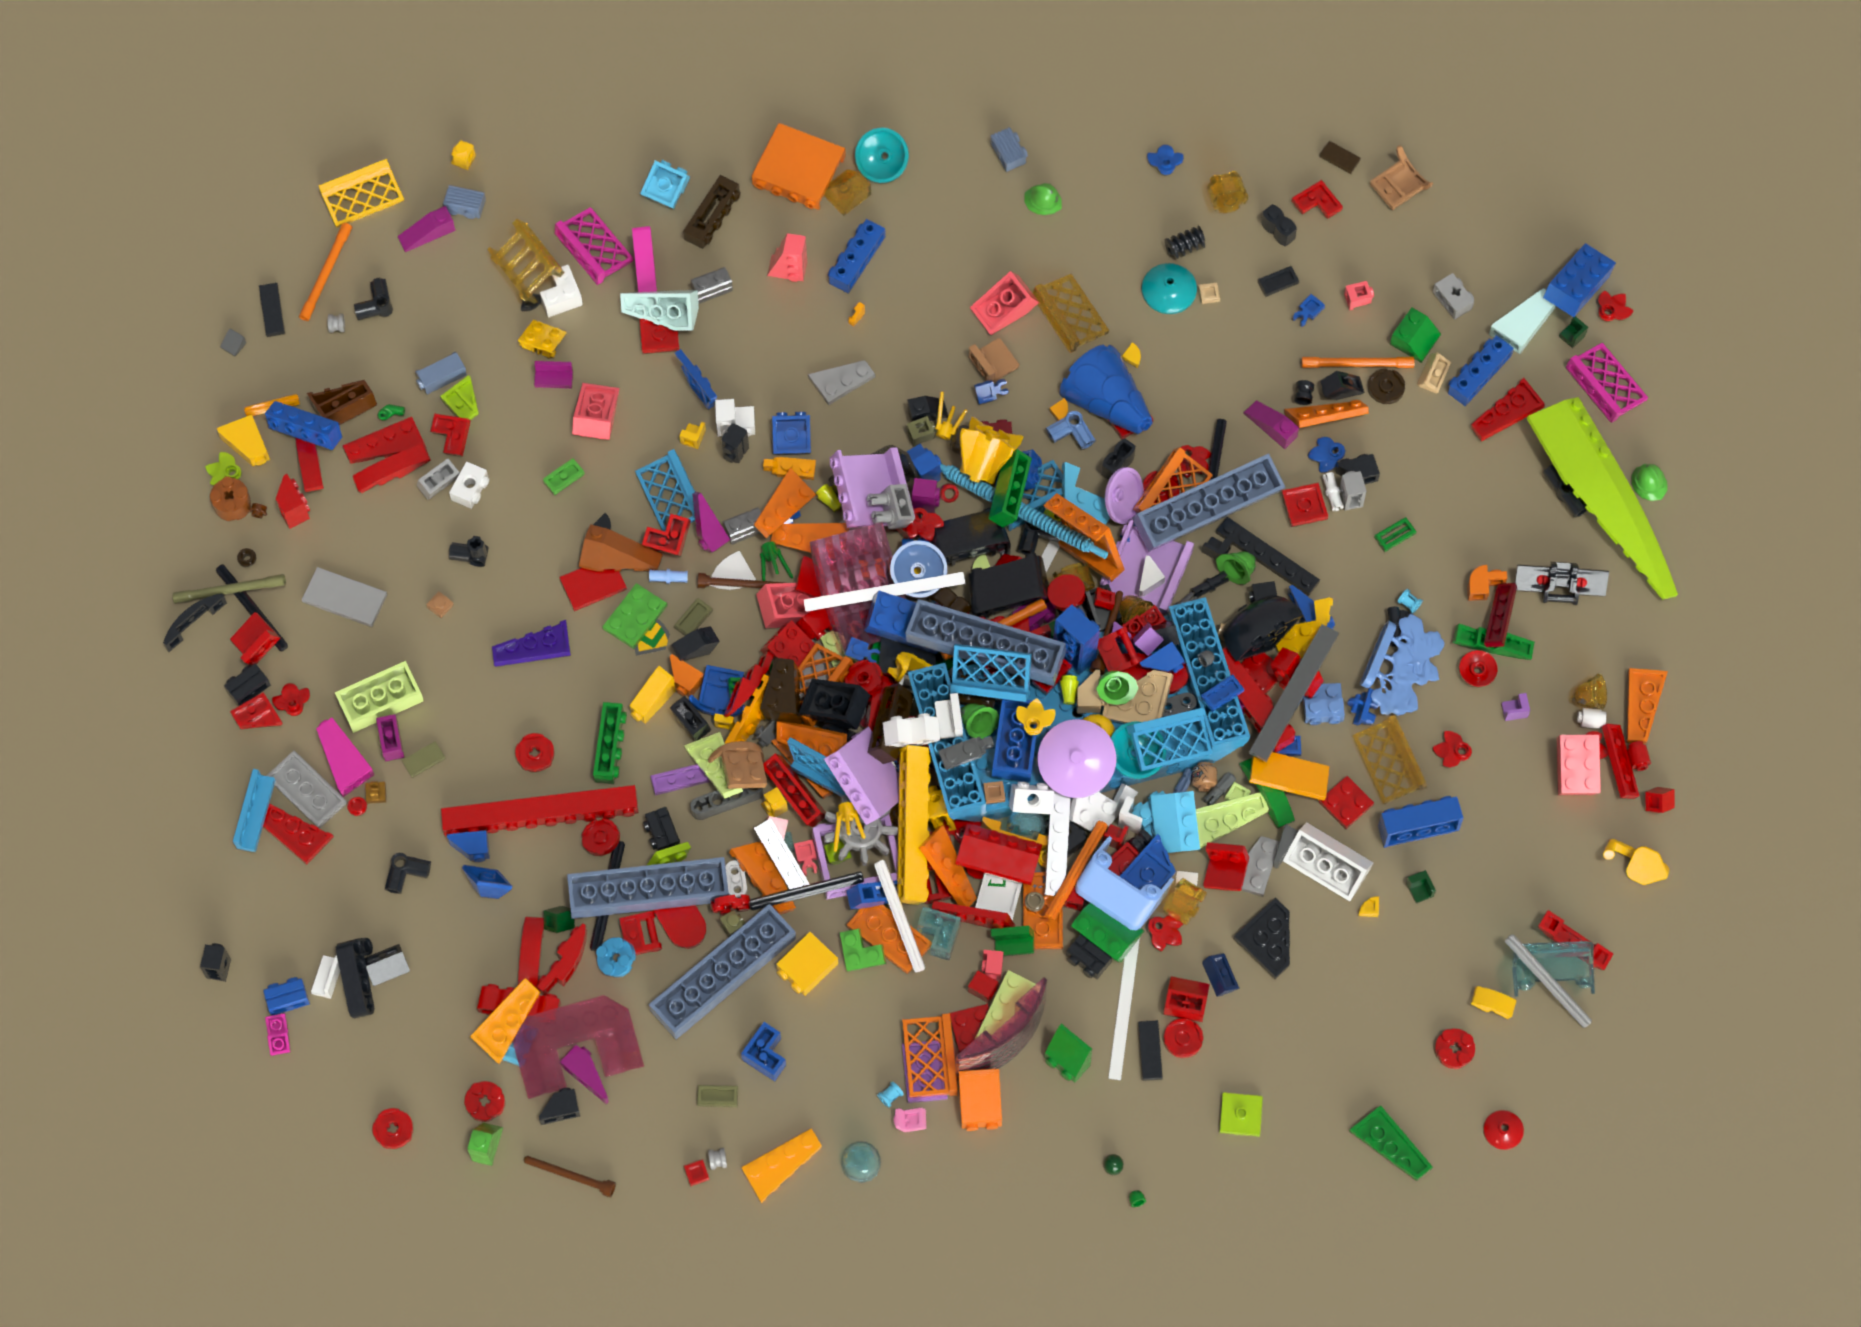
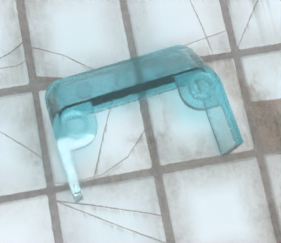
M1592 942L1523 944L1556 981L1575 980V983L1581 988L1591 987V994H1595L1594 944ZM1513 952L1514 997H1518L1519 989L1530 990L1535 986V982L1541 981Z

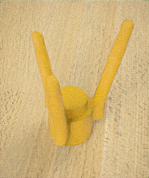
M941 391L935 427L937 430L936 436L950 440L951 435H955L968 410L965 409L953 427L951 420L955 406H952L947 421H942L941 424L944 392Z
M844 802L838 805L839 812H836L837 821L833 849L835 852L838 848L841 819L846 824L847 835H850V821L854 818L861 837L865 838L858 812L854 809L851 802Z

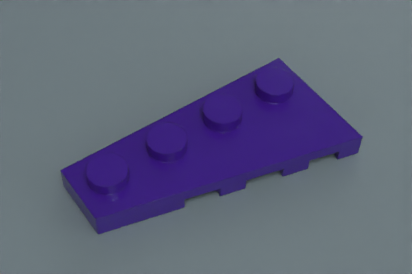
M566 620L560 621V624L553 627L551 625L544 627L542 631L534 634L533 632L525 634L523 638H514L492 646L494 666L571 656Z

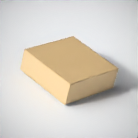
M1217 282L1199 285L1201 304L1220 302Z

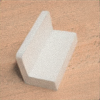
M958 693L950 694V700L936 701L935 710L939 722L940 739L962 737L963 727Z
M1127 796L1119 812L1118 826L1124 828L1126 825L1129 827V831L1138 834L1141 831L1142 818L1132 814L1134 798Z
M323 955L311 990L312 994L331 999L340 973L337 955L335 958Z

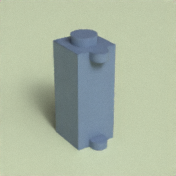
M453 352L452 355L428 367L415 371L418 377L416 382L420 390L424 389L427 395L467 375L465 366L457 352Z

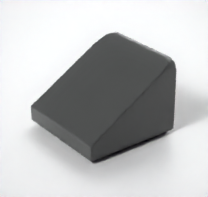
M230 328L220 347L236 357L245 346L246 340L244 336Z

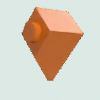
M671 654L670 662L676 691L682 696L687 695L689 697V695H694L703 683L704 674Z

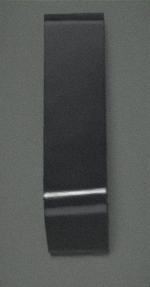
M369 938L353 939L338 943L336 946L347 1007L350 1016L354 1019L372 1015L375 1010L364 956L371 955L373 952V945Z

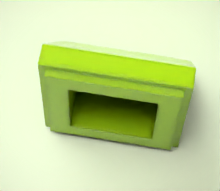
M838 841L836 852L833 850L834 843L824 846L828 861L833 865L852 858L849 851L847 857L842 861L838 859L840 850L844 847L842 841Z

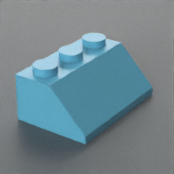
M1194 791L1150 796L1154 837L1157 834L1160 835L1161 842L1167 853L1200 850Z

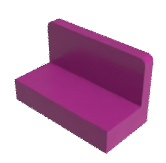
M534 361L535 387L572 389L573 367L571 362Z

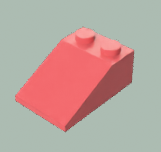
M1010 271L976 301L970 309L989 334L993 335L1025 316L1040 302L1020 276Z
M582 383L573 416L572 434L609 440L620 388Z
M796 583L765 584L756 594L765 628H781L791 620L796 624L810 612L805 611L804 600L814 597L796 591Z

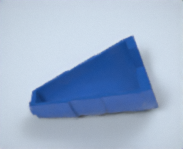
M1104 344L1099 345L1083 354L1070 367L1069 371L1071 373L1068 378H1063L1060 386L1061 397L1065 398L1066 401L1089 410V412L1110 420L1112 424L1136 434L1146 431L1153 424L1141 392L1138 391L1121 353L1110 344L1108 347Z

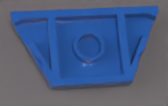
M681 349L674 352L683 364L681 369L689 386L708 410L714 407L717 395L711 389L709 380L701 376L702 373L697 365L694 366Z
M1159 834L1151 840L1120 876L1139 890L1147 884H1152L1162 889L1168 880L1176 874V870L1170 862L1169 855L1161 842Z

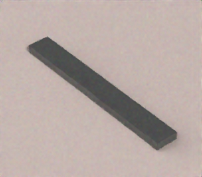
M1323 624L1320 626L1251 747L1249 754L1265 762L1268 761L1335 643L1339 632Z

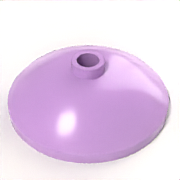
M1122 467L1115 471L1105 489L1106 510L1110 518L1119 524H1127L1130 520H1133L1132 518L1137 514L1133 508L1144 493L1142 479L1133 468Z

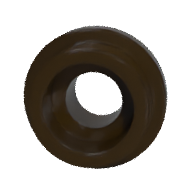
M249 548L242 549L237 555L239 564L244 567L252 566L257 559L256 553ZM246 556L250 557L249 560H244Z

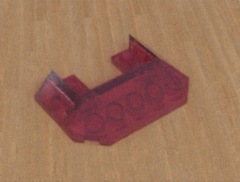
M603 995L527 1016L513 1040V1045L528 1099L567 1088L557 1050L590 1040H596L605 1077L644 1067L629 1009Z

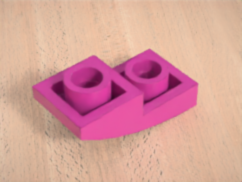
M286 1014L265 1017L270 1056L290 1053Z

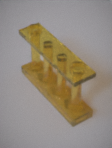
M516 219L512 223L516 228V233L499 251L491 247L487 250L492 255L490 257L492 261L497 265L499 264L519 290V296L526 302L536 303L537 300L532 293L549 275L561 277L565 272L529 225ZM521 238H524L526 241L525 246L508 263L504 255ZM530 251H534L535 258L517 275L513 268ZM539 263H543L545 266L544 271L526 287L522 281Z

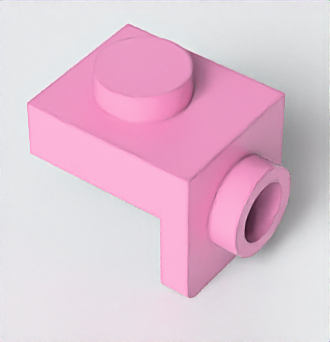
M900 1108L895 1109L894 1124L896 1128L903 1132L926 1129V1109L917 1108L905 1111Z

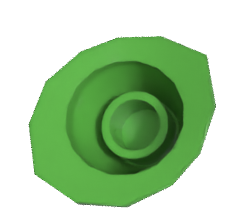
M1043 183L1032 186L1025 192L1024 202L1027 208L1036 214L1049 215L1062 209V199L1057 189L1051 184Z
M1643 464L1640 467H1636L1632 474V485L1635 492L1641 498L1649 501L1662 500L1667 492V480L1661 469L1654 464Z
M1249 552L1221 554L1216 559L1218 570L1220 573L1224 571L1227 574L1225 578L1228 577L1229 581L1236 584H1247L1251 581L1250 575L1256 569V559Z
M1116 670L1104 673L1098 680L1096 688L1099 697L1113 705L1126 704L1135 697L1139 689L1134 677L1128 673Z
M976 703L967 704L960 708L962 723L971 737L983 739L991 735L998 727L1000 717L997 710Z

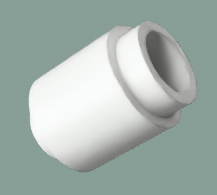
M1582 708V711H1578L1577 723H1580L1581 727L1600 729V727L1606 724V712L1601 709Z

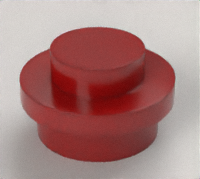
M354 797L348 802L347 808L350 814L360 816L366 812L367 803L362 797Z

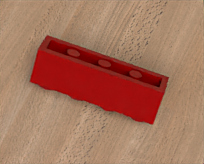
M775 753L763 763L764 771L806 825L815 827L825 818V810L791 769L783 756Z

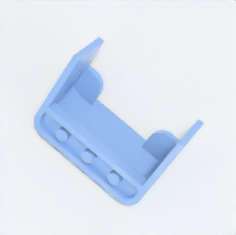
M1109 836L1095 852L1077 880L1075 891L1078 895L1130 930H1139L1165 899L1174 879L1170 878L1162 889L1152 884L1145 885L1141 890L1137 889L1108 869L1112 863L1111 856L1106 853L1112 837Z

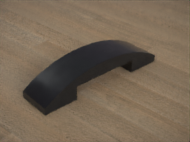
M221 593L206 597L187 608L169 628L163 642L166 650L170 652L183 641L181 633L205 612L209 611L214 615L225 606L227 602L224 595Z

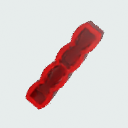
M495 984L482 986L477 1006L478 1012L491 1015L516 988L507 987V989H500ZM554 994L539 995L525 1021L556 1026L561 1005L560 999Z

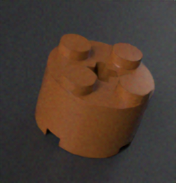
M227 476L213 486L210 499L216 514L225 521L240 520L249 513L251 497L246 485L242 481Z

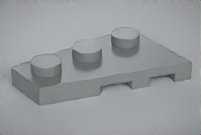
M864 360L808 374V378L826 403L830 405L875 378V373Z
M1263 836L1259 838L1248 853L1250 858L1241 891L1263 897L1279 841Z

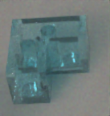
M923 906L917 924L918 932L934 936L930 948L931 956L950 961L961 927V917Z

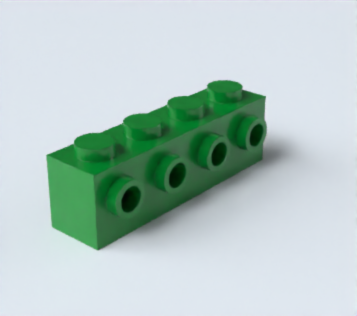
M1018 449L1013 451L1012 456L1000 469L988 518L1001 527L1014 523L1018 518L1032 460L1031 457Z
M603 702L593 772L594 780L597 783L614 784L615 778L619 777L620 767L617 766V761L621 760L622 748H619L620 741H624L622 724H626L627 712H624L623 704Z

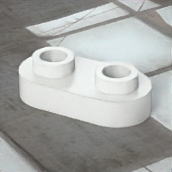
M734 860L728 862L725 866L729 895L741 898V894H747L745 871L743 872L739 867L740 863ZM733 870L738 871L736 875H733L731 872ZM739 888L741 892L735 893L734 890Z

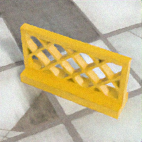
M387 159L319 185L320 193L336 228L340 227L342 223L353 222L404 201ZM389 174L390 182L388 185L379 182L381 176ZM371 182L374 184L371 192L362 189L364 183ZM377 185L387 188L383 196L374 193ZM348 189L357 190L354 199L345 196ZM392 190L397 192L399 198L390 200L386 196L388 191ZM360 192L369 195L366 203L357 200ZM336 195L340 197L337 205L329 202L328 197ZM372 196L381 199L380 205L376 207L369 205ZM343 199L352 202L349 210L340 207ZM355 203L364 206L361 213L352 212ZM338 210L347 213L345 219L337 221L336 214Z

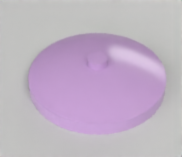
M1068 720L1054 726L1043 738L1038 751V767L1044 781L1052 790L1069 798H1085L1098 793L1109 783L1116 768V750L1111 738L1100 726L1086 720Z

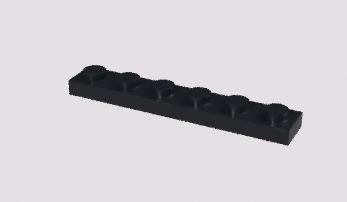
M1226 517L1216 530L1217 535L1223 539H1230L1232 545L1241 551L1249 552L1255 556L1257 562L1295 586L1307 596L1319 584V578L1229 517Z

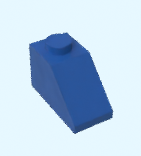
M1173 642L1141 661L1140 665L1142 668L1166 673L1173 671L1175 674L1184 668L1183 664L1186 662Z
M486 830L447 834L449 844L470 861L483 862L485 859H490Z

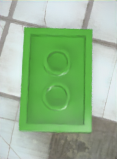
M636 583L603 625V630L634 649L668 605L665 601Z

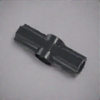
M1553 464L1548 466L1543 474L1555 489L1557 498L1565 503L1574 517L1583 515L1588 511L1585 508L1586 503L1581 497L1577 498L1573 494L1574 489L1570 484L1566 485ZM1566 488L1570 492H1564L1562 489Z

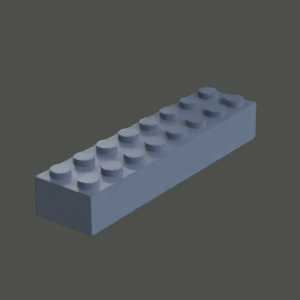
M1267 454L1139 512L1132 519L1148 552L1277 494L1285 488V485L1270 455Z
M920 599L916 603L905 633L906 640L909 643L954 656L955 644L1030 653V679L1052 686L1055 685L1066 654V643ZM959 650L960 658L967 660L971 657L966 651ZM985 653L976 655L982 664L989 660ZM998 655L995 658L1001 667L1009 662L1002 655ZM1025 658L1014 660L1020 669L1026 666ZM992 661L986 665L998 669ZM1011 664L1004 668L1006 672L1017 673Z
M724 857L567 874L572 919L711 904V901L714 902L715 898L729 895Z
M768 904L649 1004L650 1012L677 1040L796 940L795 931Z

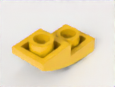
M1476 986L1471 1004L1487 1013L1493 1011L1509 1019L1513 1015L1517 1000L1503 993Z

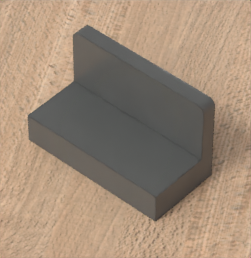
M1086 591V603L1091 618L1099 626L1100 632H1103L1107 625L1110 610L1094 605L1095 594L1090 595V592Z

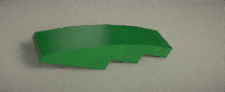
M1460 623L1456 625L1453 639L1455 644L1506 657L1525 660L1532 659L1534 641L1507 633L1504 647H1485L1484 641L1487 629L1482 627L1475 629Z

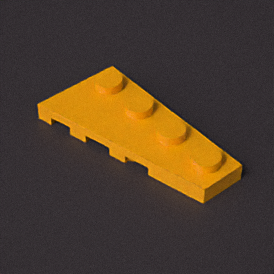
M763 675L761 679L763 681L760 689H755L752 694L754 699L751 705L745 706L741 722H736L725 744L746 741L755 732L760 721L765 719L760 707L769 676Z
M811 1128L741 1168L762 1203L767 1199L766 1197L780 1187V1184L795 1173V1170L810 1159L822 1146Z

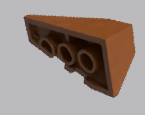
M590 524L584 539L579 567L593 571H604V569H615V571H621V569H633L634 571L658 570L663 554L610 529Z

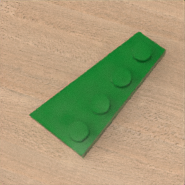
M1381 1105L1350 1129L1352 1134L1416 1181L1433 1168Z

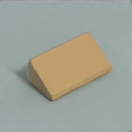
M1438 352L1431 354L1417 386L1437 394L1451 362Z

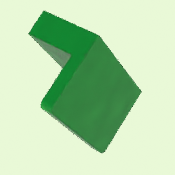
M1030 926L991 929V937L995 940V951H1002L1003 956L1034 954V930Z

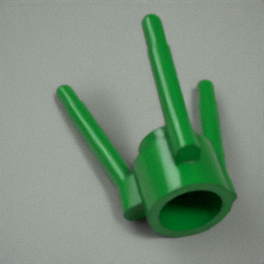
M772 541L764 543L761 546L762 553H760L762 580H766L765 559L772 561L775 573L779 574L776 563L778 557L792 579L793 574L784 560L780 548H777L776 543Z

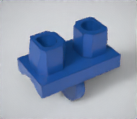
M1369 688L1367 692H1362L1361 695L1356 694L1355 698L1348 699L1347 704L1352 707L1351 712L1355 713L1353 724L1357 726L1362 723L1366 725L1374 724L1376 715L1368 712L1369 708L1377 709L1379 707L1377 703L1372 701L1371 693L1374 691L1373 689Z

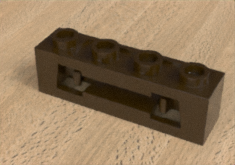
M722 175L718 177L683 230L685 241L701 249H704L706 244H710L715 230L720 229L723 218L728 216L732 209V204L740 198L741 192L738 183ZM717 197H718V200H719L720 202H719V204L717 205V207L715 208V210H714V212L712 213V215L710 216V218L708 219V221H707V222H708V225H707L706 228H705V223H704V222H705L706 218L708 217V215L710 214V212L712 211V209L714 208V206L716 205V199H717Z
M899 683L887 686L884 689L867 751L868 754L882 764L896 761L900 747L885 746L883 722L890 721V718L894 716H902V719L908 718L914 694ZM889 700L891 704L888 705V708H886L887 702ZM879 736H882L881 739H879L878 741L880 742V744L876 746L877 738Z

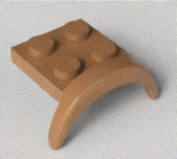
M1401 145L1396 148L1399 162L1370 181V185L1392 211L1420 191L1428 190L1433 186V182H1428L1415 170Z
M747 741L727 743L717 748L708 758V762L712 763L721 756L728 789L766 788L767 780L763 766L764 753L758 744Z

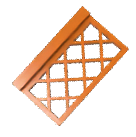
M1175 448L1133 510L1139 513L1161 503L1159 494L1163 490H1168L1170 499L1173 497L1172 489L1180 488L1181 493L1185 492L1184 487L1193 486L1194 488L1197 485H1201L1209 481L1213 474L1185 454L1186 451L1182 448ZM1183 459L1189 462L1190 471L1181 472L1180 463ZM1200 471L1206 475L1203 482L1196 483L1194 472ZM1191 473L1193 484L1184 485L1182 474ZM1173 475H1178L1180 486L1171 487L1170 478Z
M816 643L798 667L800 681L803 684V688L800 689L799 693L806 695L808 687L805 685V680L811 678L818 679L819 676L826 674L829 677L827 681L845 683V675L847 677L848 669L854 664L852 659L847 656L842 657ZM818 650L824 653L825 658L814 660ZM829 661H840L837 667H829ZM826 663L827 670L817 672L816 665ZM813 666L814 673L803 674L805 668ZM801 715L802 721L808 726L814 727L818 721Z
M950 1013L937 1017L902 1020L910 1098L947 1094L957 1096L958 1087ZM929 1023H939V1029L935 1034L926 1029ZM916 1024L921 1029L913 1036L907 1031V1025ZM922 1031L931 1036L925 1045L917 1039ZM934 1039L941 1044V1048L937 1053L928 1048ZM914 1041L923 1047L917 1055L909 1050L910 1045ZM924 1050L933 1055L927 1064L919 1058ZM935 1059L943 1063V1067L938 1073L930 1067ZM916 1060L924 1066L919 1074L911 1070V1065ZM926 1069L935 1075L929 1083L920 1077ZM939 1078L945 1083V1089L936 1090L931 1085ZM917 1080L926 1085L922 1091L913 1092V1084Z

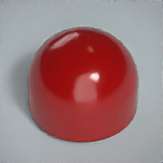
M946 483L940 488V497L947 503L954 502L959 496L958 488L951 483ZM948 488H952L954 491L952 498L945 497V491Z

